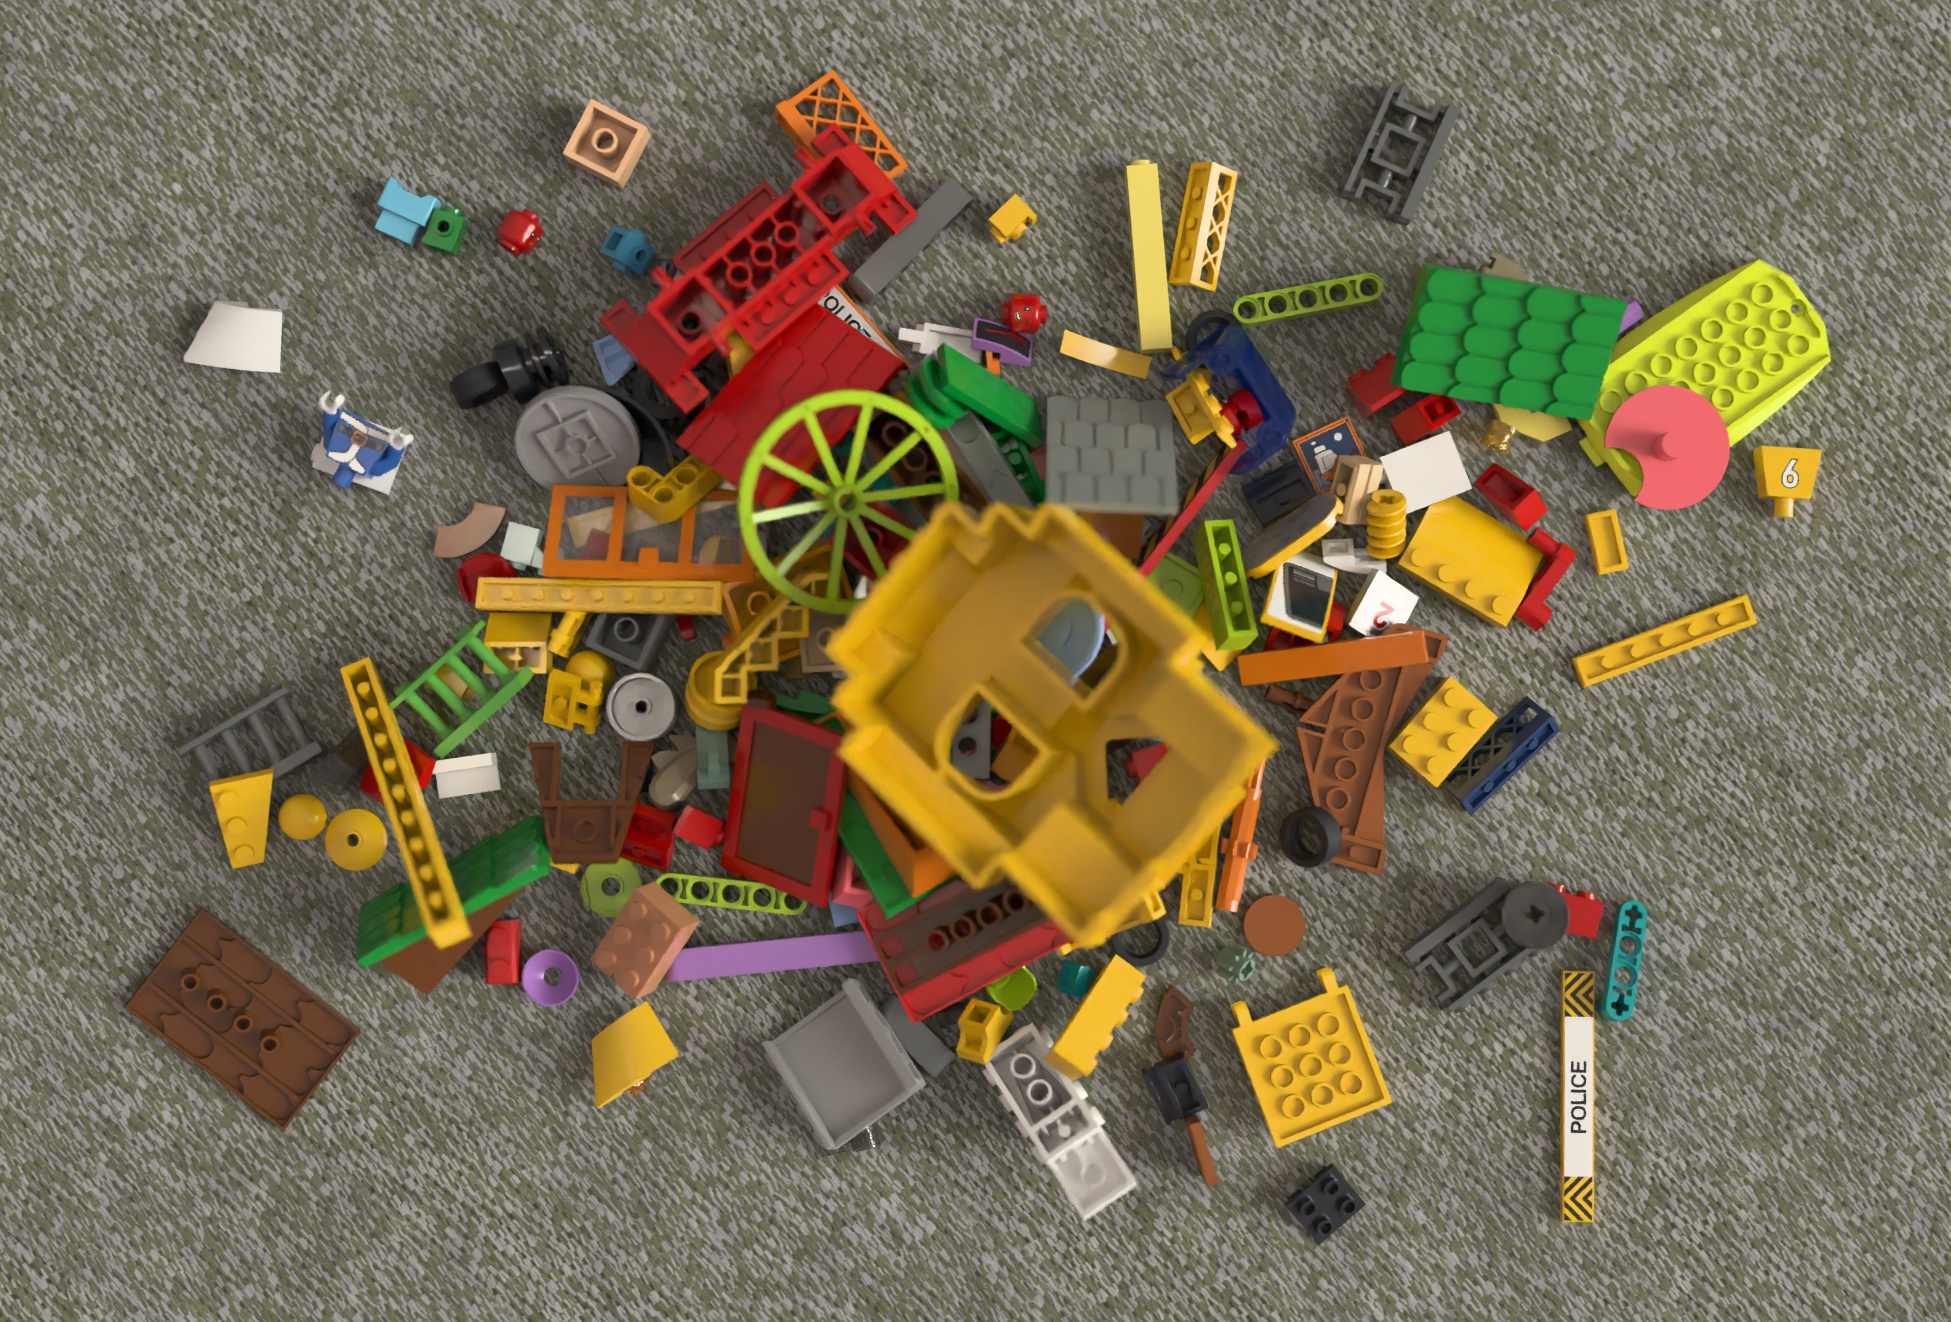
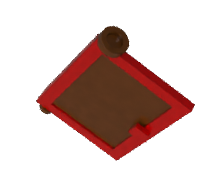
M764 690L747 691V703H743L725 829L726 834L724 836L720 866L727 869L726 875L729 878L743 879L746 876L817 906L824 907L828 903L849 764L837 753L844 745L841 741L846 734L776 709L777 696L774 693Z

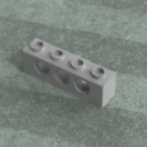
M985 698L975 709L977 714L975 722L971 724L964 723L957 732L952 742L951 752L949 753V763L973 779H989L991 703ZM970 738L975 742L976 750L972 755L967 756L959 751L958 744L961 739Z

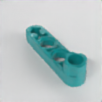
M1638 901L1622 903L1615 912L1603 997L1597 1003V1012L1607 1022L1626 1020L1632 1015L1634 1010L1647 923V910ZM1633 907V913L1638 914V919L1631 921L1630 929H1636V933L1632 931L1622 932V928L1629 927L1630 918L1625 916V911L1631 910ZM1623 937L1630 938L1634 943V950L1631 954H1625L1620 950L1619 942ZM1619 967H1623L1629 972L1630 979L1626 985L1619 984L1615 979V971ZM1612 990H1627V994L1619 995V993H1613ZM1617 1002L1619 1004V1012L1617 1013V1015L1616 1010L1614 1008H1611V1003Z

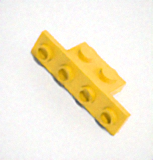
M1176 346L1170 350L1187 381L1165 397L1187 438L1195 445L1215 430L1225 443L1231 448L1235 447L1237 444L1231 435L1234 432V428L1225 416L1221 417L1219 414L1222 407L1212 394H1208L1207 389L1210 386L1200 372L1197 373L1195 371V368L1198 367L1197 362L1188 351L1183 354Z

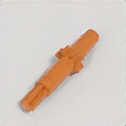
M1265 761L1242 786L1248 794L1235 807L1229 839L1221 838L1219 852L1225 854L1215 904V908L1237 912L1248 859L1256 860L1258 845L1252 844L1260 805L1262 793L1260 786Z

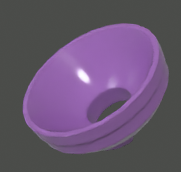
M557 949L542 950L534 954L525 964L522 972L523 988L530 999L537 1004L550 1007L561 1005L567 1002L576 992L579 985V969L572 957L565 952ZM557 967L561 970L563 978L560 984L550 985L546 982L545 972L548 968Z

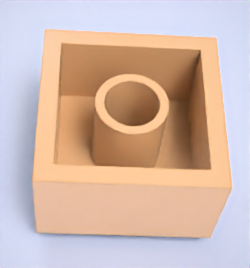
M591 99L562 154L570 164L623 190L651 135L646 126Z

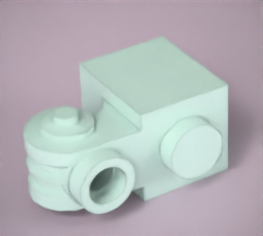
M509 522L500 556L508 560L515 569L525 571L527 565L538 568L537 574L543 576L544 553L540 547L544 531ZM559 549L557 559H568L566 553Z

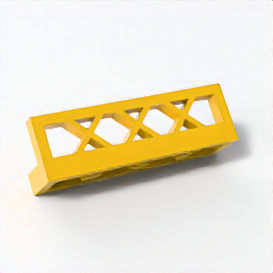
M1215 162L1191 163L1168 281L1169 284L1174 286H1193L1211 293L1216 291L1238 172ZM1219 175L1226 177L1223 191H1220L1218 186ZM1215 205H1217L1219 211L1218 220L1216 222L1214 221V218L1212 216L1213 207ZM1209 235H1211L1214 242L1210 252L1206 245ZM1204 265L1208 271L1206 282L1200 280L1201 270Z

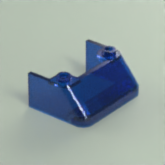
M1228 324L1221 326L1160 374L1163 379L1181 380L1204 362L1208 370L1215 375H1227L1232 372L1240 386L1252 394L1262 412L1264 422L1256 431L1257 443L1243 453L1227 473L1245 477L1284 447L1295 425L1297 412L1245 330L1238 325Z

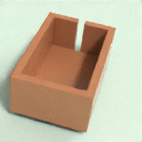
M655 881L635 888L593 953L590 961L609 978L617 976L614 982L636 1000L655 991L700 921Z

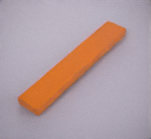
M1424 630L1243 653L1237 655L1241 684L1242 686L1423 664L1428 662Z

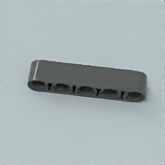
M952 177L946 180L916 210L918 213L917 218L895 237L891 235L849 278L846 285L868 306L872 305L876 301L874 298L878 294L881 296L898 279L896 275L899 272L903 274L919 258L917 254L920 251L924 253L941 236L939 232L942 229L945 231L962 214L961 210L964 207L967 209L972 204L974 198Z

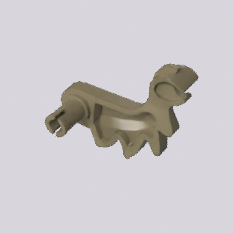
M727 730L729 764L735 765L737 742ZM670 735L669 743L676 751H660L651 758V763L658 773L649 785L650 800L657 809L672 814L675 812L674 808H677V805L682 802L698 783L696 739L687 735Z

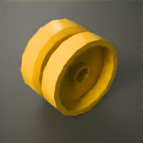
M719 650L706 653L696 660L689 673L688 683L685 688L684 705L688 715L696 724L708 730L722 732L735 729L740 725L743 703L715 704L708 701L707 668L724 652ZM747 671V691L757 690L758 679L756 673L750 674Z

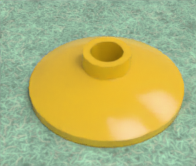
M350 809L340 813L331 821L326 831L325 845L329 856L338 866L352 871L365 870L375 865L384 855L387 847V832L382 821L375 814L363 809ZM352 834H355L359 839L356 846H352L349 843V837Z

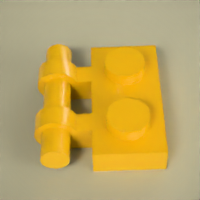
M565 612L557 629L553 628L549 635L552 638L546 649L570 659L595 612Z
M553 668L548 676L543 722L570 731L578 723L584 725L585 733L594 734L601 722L599 707L604 701L602 682L593 680L590 682L589 689L581 687L583 677ZM579 702L586 704L587 709L579 708Z

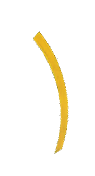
M1068 330L1064 331L1060 353L1113 371L1143 379L1147 378L1152 357L1110 346ZM1196 367L1195 371L1197 373L1200 372L1210 385L1213 370Z

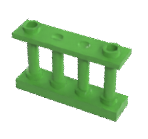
M482 620L473 628L469 624L463 627L454 636L458 641L412 683L406 679L393 691L397 697L389 704V707L393 710L405 700L439 734L437 737L441 741L433 751L441 759L519 692L534 675L526 665L517 673L513 669L510 671L477 638L476 634L485 626ZM465 644L501 679L499 683L502 686L497 691L493 688L489 689L455 655ZM446 663L480 697L478 701L481 705L477 709H474L472 706L468 707L434 672ZM424 681L460 716L458 720L461 723L455 728L452 724L448 726L414 692Z

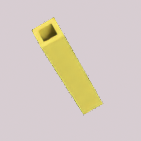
M1149 160L1132 161L1131 165L1126 166L1125 183L1140 354L1171 352L1170 349L1173 348L1158 166L1157 163L1150 164Z

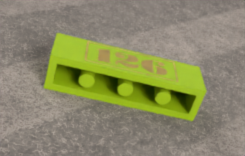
M1233 519L1204 521L1192 535L1216 651L1246 649L1258 636L1234 521Z

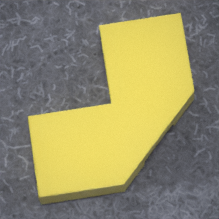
M1491 403L1501 427L1530 437V439L1540 443L1572 430L1567 417L1544 414L1538 411L1531 413L1530 410Z

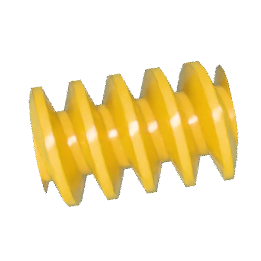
M1377 490L1371 494L1372 500L1366 505L1368 512L1366 515L1368 522L1366 526L1368 533L1366 536L1368 543L1366 550L1367 554L1371 557L1388 559L1400 555L1406 548V497L1397 490Z

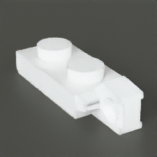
M925 322L924 324H916V330L901 327L899 329L898 343L913 345L912 352L927 356L944 342L980 365L982 350L971 348L972 331Z

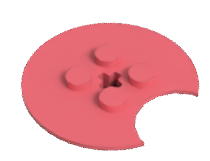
M1670 385L1647 388L1628 398L1612 416L1606 430L1604 448H1622L1636 458L1643 473L1642 488L1634 501L1658 510L1685 508L1708 496L1721 481L1728 465L1730 453L1726 425L1715 407L1704 397L1692 390Z

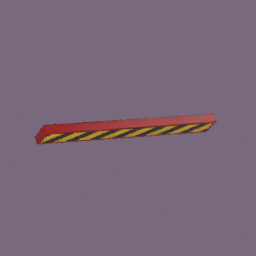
M1235 438L1234 440L1237 444L1235 447L1231 448L1227 443L1221 447L1178 503V514H1170L1141 551L1139 558L1135 559L1131 564L1145 579L1148 578L1247 449L1248 444L1244 440ZM1104 618L1105 634L1111 624Z

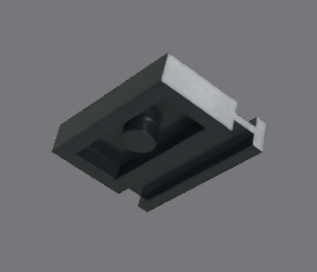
M1296 459L1241 487L1243 495L1246 497L1248 504L1263 528L1284 518L1313 497L1318 496L1305 473L1300 469Z
M1183 1052L1154 1064V1067L1147 1070L1146 1068L1141 1069L1142 1076L1167 1126L1172 1124L1171 1121L1178 1118L1182 1120L1209 1108L1207 1100Z

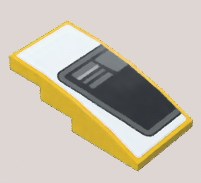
M1303 550L1294 555L1270 574L1269 587L1264 596L1261 622L1321 643L1331 610L1338 568L1324 563L1322 557Z

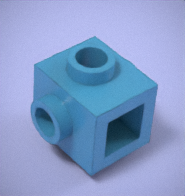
M613 225L599 253L612 260L611 267L620 273L628 275L629 272L642 275L644 270L650 265L656 248L646 242L648 237L633 228L629 231Z

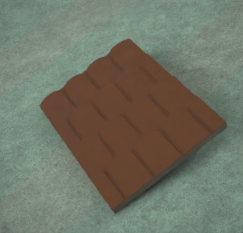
M201 906L125 1004V1009L283 1132L361 1032L360 1028L347 1017L321 999L316 993L277 965L271 958L241 937L240 934L203 906Z

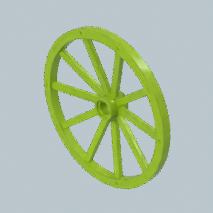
M847 389L820 393L806 398L782 412L766 427L751 448L738 486L737 513L740 532L752 561L763 576L780 592L808 608L833 614H849L857 604L863 603L869 596L856 599H837L847 519H849L878 578H884L888 573L858 515L862 514L909 540L912 539L916 532L867 507L865 503L943 493V503L948 501L959 503L956 471L952 458L938 433L921 415L907 405L893 398L864 390ZM862 404L844 481L842 482L813 412L835 405ZM875 406L888 410L908 422L915 430L854 484L872 407ZM801 418L805 420L831 480L832 487L767 454L779 436ZM922 438L926 441L938 464L942 483L862 492ZM762 462L826 495L824 499L757 512L752 510L755 480ZM845 493H851L852 501L850 505L840 508V497ZM828 509L774 568L759 543L754 523ZM837 517L825 598L796 587L788 582L783 575Z

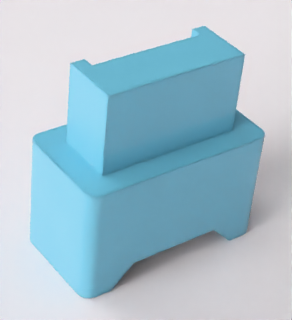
M389 177L377 203V206L383 211L376 223L375 229L413 247L421 229L427 230L434 208L439 209L442 203L431 195L421 198L405 191L396 179Z

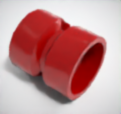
M1241 388L1229 395L1227 402L1218 401L1222 407L1219 414L1221 417L1225 416L1234 428V432L1231 433L1233 439L1240 436L1241 429L1249 431L1263 422V415L1256 400L1245 388ZM1214 430L1213 433L1215 434V436H1216L1223 444H1226V443L1217 435L1216 431Z

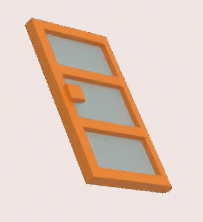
M558 484L553 486L542 566L543 577L754 583L755 564L745 547L738 522V490L711 489L677 520L665 524L657 522L630 501L628 487ZM753 498L752 510L757 512L759 511V502ZM758 522L754 523L756 534L758 529Z

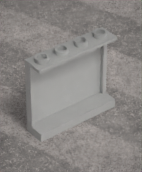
M852 978L841 985L842 991L775 1040L761 1043L766 1050L764 1053L766 1060L773 1068H777L782 1076L780 1082L783 1088L789 1094H793L798 1102L796 1108L804 1120H809L814 1128L813 1136L816 1142L826 1149H838L927 1085L862 981Z

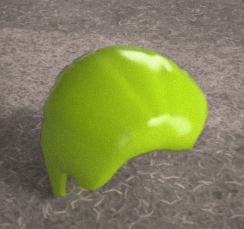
M1023 966L987 985L985 989L988 996L1008 1011H1016L1024 1008L1026 1004H1029L1032 997L1035 996L1037 982L1034 975Z

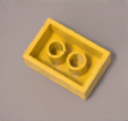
M1444 677L1386 743L1385 748L1429 787L1437 788L1498 717L1453 677Z

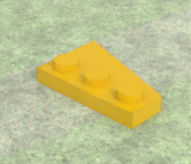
M273 768L214 780L209 783L232 869L264 862Z

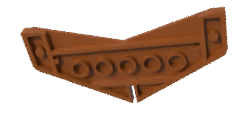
M1404 623L1390 624L1379 636L1424 630L1428 655L1427 663L1340 674L1296 719L1323 727V733L1295 726L1312 804L1330 812L1338 822L1341 831V846L1337 855L1330 861L1380 876L1385 863L1384 750L1386 743L1431 669L1443 655L1449 637Z

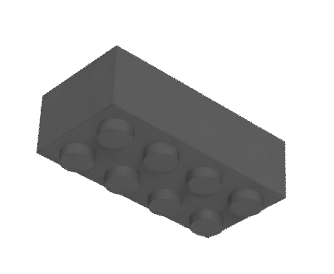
M637 532L624 560L639 561L640 548H659V562L678 563L679 550ZM692 556V563H699V560ZM619 579V580H643V579ZM600 613L585 645L637 670L650 674L678 614Z

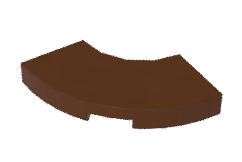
M1172 984L1167 988L1158 1005L1155 1019L1156 1039L1164 1059L1183 1052L1186 1060H1188L1197 1050L1191 1043L1187 1031L1188 1017L1195 1005Z

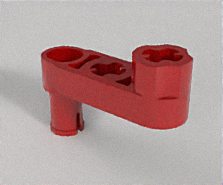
M1536 527L1529 534L1526 542L1545 555L1546 562L1530 582L1522 601L1513 614L1535 632L1548 622L1553 612L1543 603L1568 570L1577 555L1576 552L1562 541L1558 543L1541 527Z

